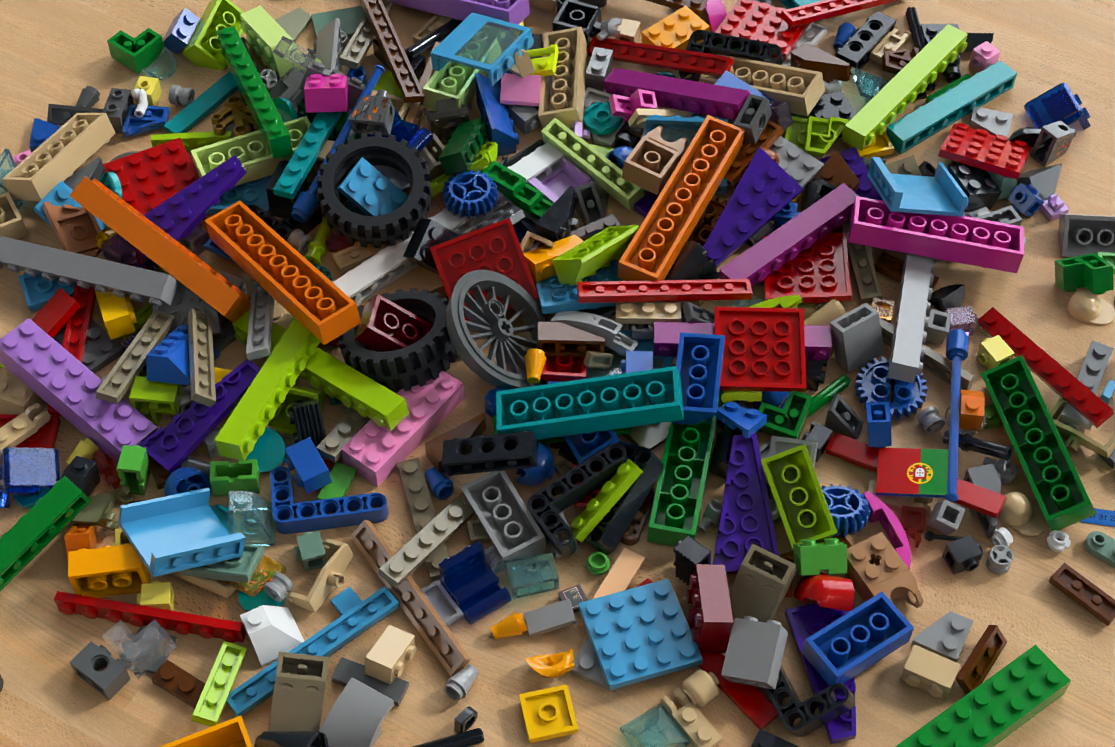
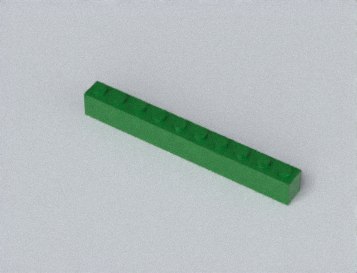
M235 26L216 31L220 51L273 159L293 154L290 134Z

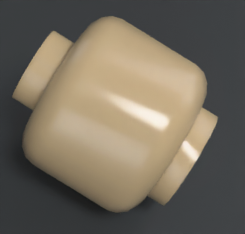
M697 670L684 680V689L682 691L687 695L689 701H692L693 705L704 707L718 696L719 690L717 685L719 681L712 672L707 673L704 670Z

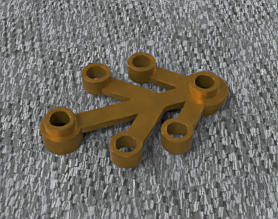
M229 97L226 99L225 108L211 116L215 135L225 134L226 127L235 122L236 126L233 128L234 137L250 133L249 127L244 125L243 121L254 124V129L259 130L248 106L244 105L240 97ZM232 113V115L223 120L225 116Z

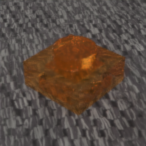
M873 297L871 307L879 312L881 319L891 323L894 301Z

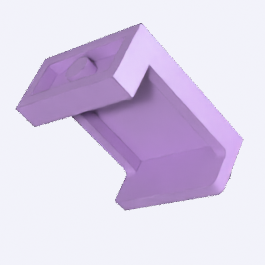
M564 157L561 159V167L541 181L533 177L528 181V185L541 191L543 198L554 204L570 186L575 188L591 182V178L587 173L577 168L573 162Z

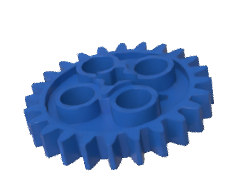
M882 356L881 362L876 358H873L872 364L866 362L865 368L861 367L860 372L857 373L854 387L856 389L855 395L860 396L859 403L865 402L864 409H866V403L889 402L890 378L887 377L889 361L884 356ZM921 372V375H916L914 383L893 379L892 403L889 402L891 419L893 415H896L898 420H901L902 414L909 418L910 412L916 414L917 409L922 408L928 387H926L927 380L922 379L923 372Z

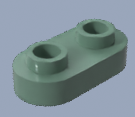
M1100 531L1089 533L1084 543L1085 549L1093 556L1115 568V539Z

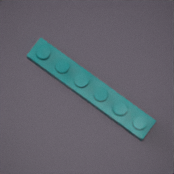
M318 112L273 188L274 195L289 199L295 198L340 119L342 112Z

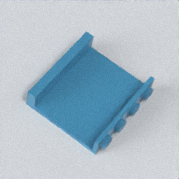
M880 157L871 158L867 176L890 211L963 217L964 210L968 207V197L942 162H938L935 176L928 177L890 174Z
M209 488L120 506L118 525L153 577L243 556L245 537L241 532L229 534L208 505Z

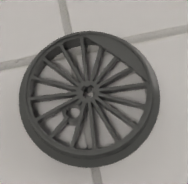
M475 270L462 276L456 283L452 297L448 302L446 324L451 342L463 362L481 379L500 388L532 387L545 381L540 377L539 383L527 382L525 360L523 359L528 350L522 346L537 349L538 322H548L536 301L519 284L500 273L489 270ZM469 290L472 291V293H473V295H474L476 301L472 298V296H471L467 291H469ZM481 290L487 292L488 302H486V299ZM495 295L499 296L502 299V302L496 300ZM508 304L516 311L509 320L505 317ZM520 315L526 326L513 328L511 322ZM468 330L475 331L481 334L470 335ZM530 332L532 340L513 334ZM488 339L480 348L474 342L476 340ZM490 344L488 356L486 357L482 350ZM495 354H496L497 365L493 363Z

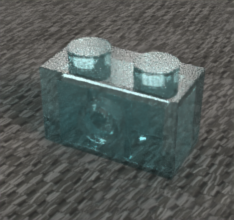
M552 553L537 554L531 558L515 559L506 563V576L513 599L559 589V575Z

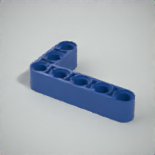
M278 466L270 472L272 514L276 530L281 534L360 525L364 520H368L371 523H379L388 517L387 499L381 493L295 503L294 486L290 470L285 466Z

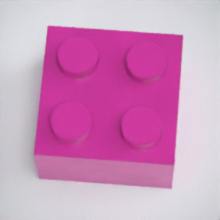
M336 73L327 77H322L321 74H313L307 77L304 87L306 113L347 111L349 100L347 76Z

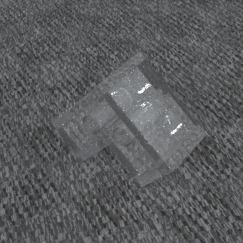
M155 619L136 635L132 633L122 620L102 635L109 647L124 661L138 679L177 647L169 634Z

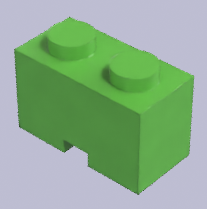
M123 445L117 465L118 477L121 478L120 486H129L131 488L128 494L145 496L151 474L147 450L138 445Z
M257 459L238 460V463H230L229 461L211 462L210 484L214 496L260 493L261 473Z
M825 538L824 542L816 543L815 539H802L801 543L793 544L794 564H796L797 574L801 576L820 575V570L827 571V574L847 573V544L839 542L838 538Z

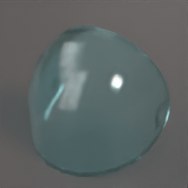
M163 48L158 57L147 68H143L142 72L147 77L164 80L175 73L177 62L174 55L167 48Z

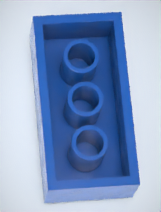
M882 591L805 640L802 654L829 686L836 683L844 684L908 643L914 627Z

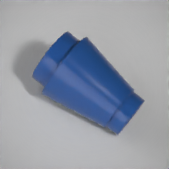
M850 23L840 25L833 47L836 50L842 48L847 39L853 37L856 28Z
M431 467L425 472V477L435 497L444 500L453 494V482L439 470Z

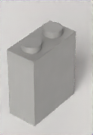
M867 303L830 322L836 362L846 371L851 372L884 353L879 312Z
M744 616V619L735 618L721 675L729 682L775 690L788 632L778 621L767 620L766 623L759 622L758 619L750 616Z

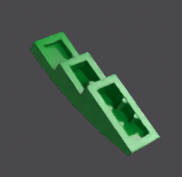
M493 161L481 173H487L488 177H492L500 193L538 220L553 205V203L543 198L541 191L528 185L525 177L496 161Z

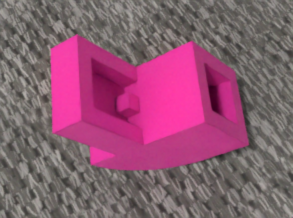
M637 89L630 97L612 94L609 98L612 115L624 117V122L629 121L637 108L658 109L655 92Z

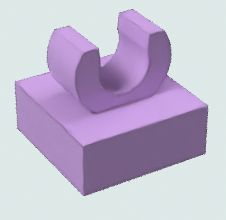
M575 120L570 130L587 142V139H590L591 132L589 130H582L583 122Z
M1057 193L1049 196L1039 208L1049 221L1058 219L1060 213H1068L1069 211Z

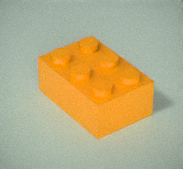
M685 5L642 31V44L686 50L691 34L696 30L710 31V26ZM704 40L698 41L697 44L702 43Z
M131 543L119 546H103L95 549H78L77 551L68 552V578L75 594L103 598L141 593V585L150 583V571Z

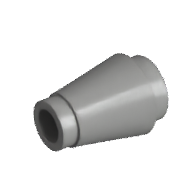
M468 664L446 681V686L444 687L446 694L456 701L465 698L476 677L479 675L478 670L473 665Z

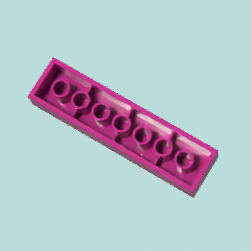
M856 196L851 212L848 242L1017 273L1024 256V227L968 216L893 212L888 209L884 201Z

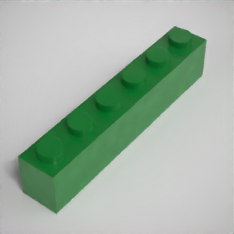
M66 476L57 481L44 497L40 498L25 515L19 518L18 522L8 532L1 536L0 591L91 502Z

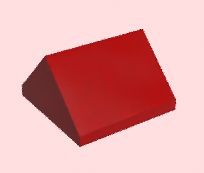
M546 356L541 377L547 382H567L586 379V365L583 364L585 357Z

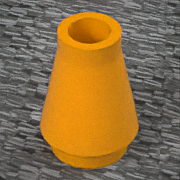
M529 349L524 356L527 382L536 384L540 382L546 356L544 351L540 349Z
M513 612L497 624L490 626L495 640L523 635L522 632L528 630L521 612L517 614Z

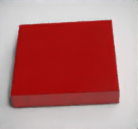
M59 288L32 321L53 338L81 305L63 289Z

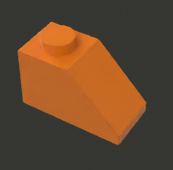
M960 389L959 429L981 431L985 401L983 392Z
M74 524L64 535L67 563L68 552L77 551L78 549H95L97 547V525Z

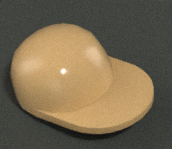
M1081 290L1073 294L1067 306L1070 316L1083 323L1107 325L1115 318L1114 307L1109 302L1098 299L1095 294L1087 290Z
M1010 492L1004 495L1006 496V501L998 515L1004 524L1027 537H1035L1044 532L1047 521L1043 513L1031 504L1030 499L1025 494Z

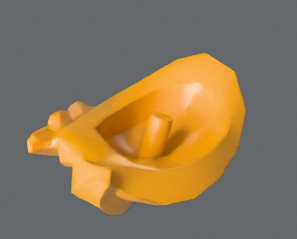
M568 649L567 652L525 658L528 665L542 677H562L575 666L572 663V649Z

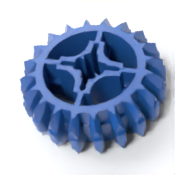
M471 169L470 172L456 173L454 177L449 176L448 181L444 184L442 191L443 203L448 211H452L453 216L459 214L460 218L467 216L470 219L471 216H475L478 219L480 214L485 216L487 212H492L493 207L496 206L498 198L497 185L492 177H488L487 173L481 174L480 170L473 172Z
M830 484L829 487L822 485L821 489L837 530L835 537L838 534L846 537L848 533L854 535L856 531L861 532L862 528L866 527L870 515L868 500L865 499L864 494H859L858 489L851 490L850 486L842 487L841 484L839 486Z

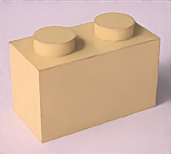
M389 625L365 657V674L391 685L396 676H401L408 660L411 661L416 653V647L414 646L415 635Z
M914 644L900 680L905 681L911 687H919L928 691L934 697L947 699L961 664Z

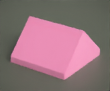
M505 73L501 79L500 104L539 106L541 76L528 75L521 78L516 74Z

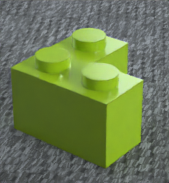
M136 376L129 399L135 409L154 425H159L162 414H178L183 390L181 384L147 381V376Z

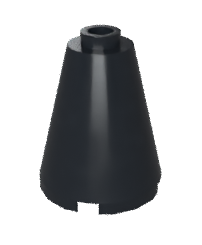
M692 240L685 243L664 280H704L717 272V267L713 259L709 261L705 256L708 252L700 244Z
M264 731L256 738L254 747H328V739L326 734L319 731Z

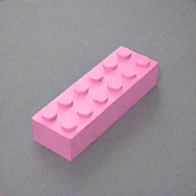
M441 371L439 373L440 377L435 380L429 379L426 381V385L421 387L420 385L411 387L412 390L409 391L401 389L397 394L406 399L409 415L392 431L378 426L371 419L341 449L343 463L357 468L359 475L379 487L397 468V463L404 461L464 400L463 383L450 374Z

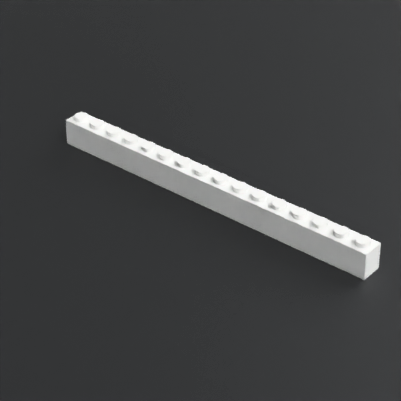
M547 142L507 168L525 177L528 184V181L533 177L541 181L559 169L564 155ZM498 191L497 203L493 207L492 212H487L485 216L480 214L478 219L475 216H471L470 219L467 216L460 218L459 214L453 216L452 211H448L447 208H444L443 211L429 219L457 234L468 233L476 228L479 222L491 218L495 210L507 202L511 204L513 202ZM411 230L408 233V239L404 241L401 238L395 241L396 245L381 249L377 254L364 260L359 266L349 270L345 275L332 282L358 306L418 266V264L403 257L414 232Z

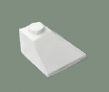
M262 605L240 615L247 637L261 667H265L278 660L279 652L288 653L304 642L288 607Z

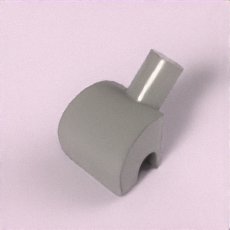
M612 18L603 21L600 26L601 32L596 35L597 39L602 41L607 36L617 37L621 31L616 30L615 26L621 25L622 20Z
M986 456L983 461V465H994L996 472H999L1001 475L1002 484L1012 482L1020 468L1017 464L1009 463L1012 460L1011 458L1008 461L1004 459L997 461Z
M716 498L711 503H708L703 514L705 518L698 525L704 532L712 523L715 526H719L722 502Z

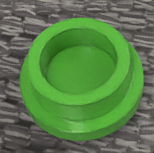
M595 552L588 557L586 566L590 573L602 575L609 570L610 561L604 553Z

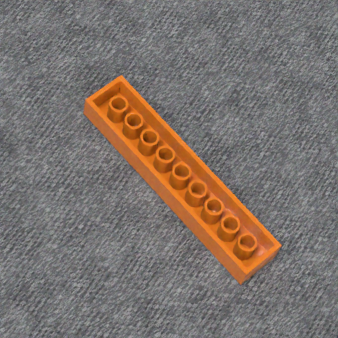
M707 115L619 260L618 278L625 281L665 279L743 146L745 129Z
M84 176L69 195L233 323L250 310L251 303L249 300L251 297L94 178L91 181Z
M241 201L204 220L210 239L322 344L329 343L361 323L356 303Z

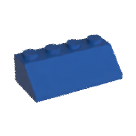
M476 73V103L482 122L488 128V142H497V156L516 153V145L519 144L517 132H513L515 127L513 119H509V106L500 104L501 91L499 84L495 83L493 86H490L487 77Z
M188 325L178 326L146 355L147 381L190 385ZM213 345L215 361L220 356V352Z
M680 332L676 366L681 379L684 420L671 421V423L695 425L717 415L725 335Z

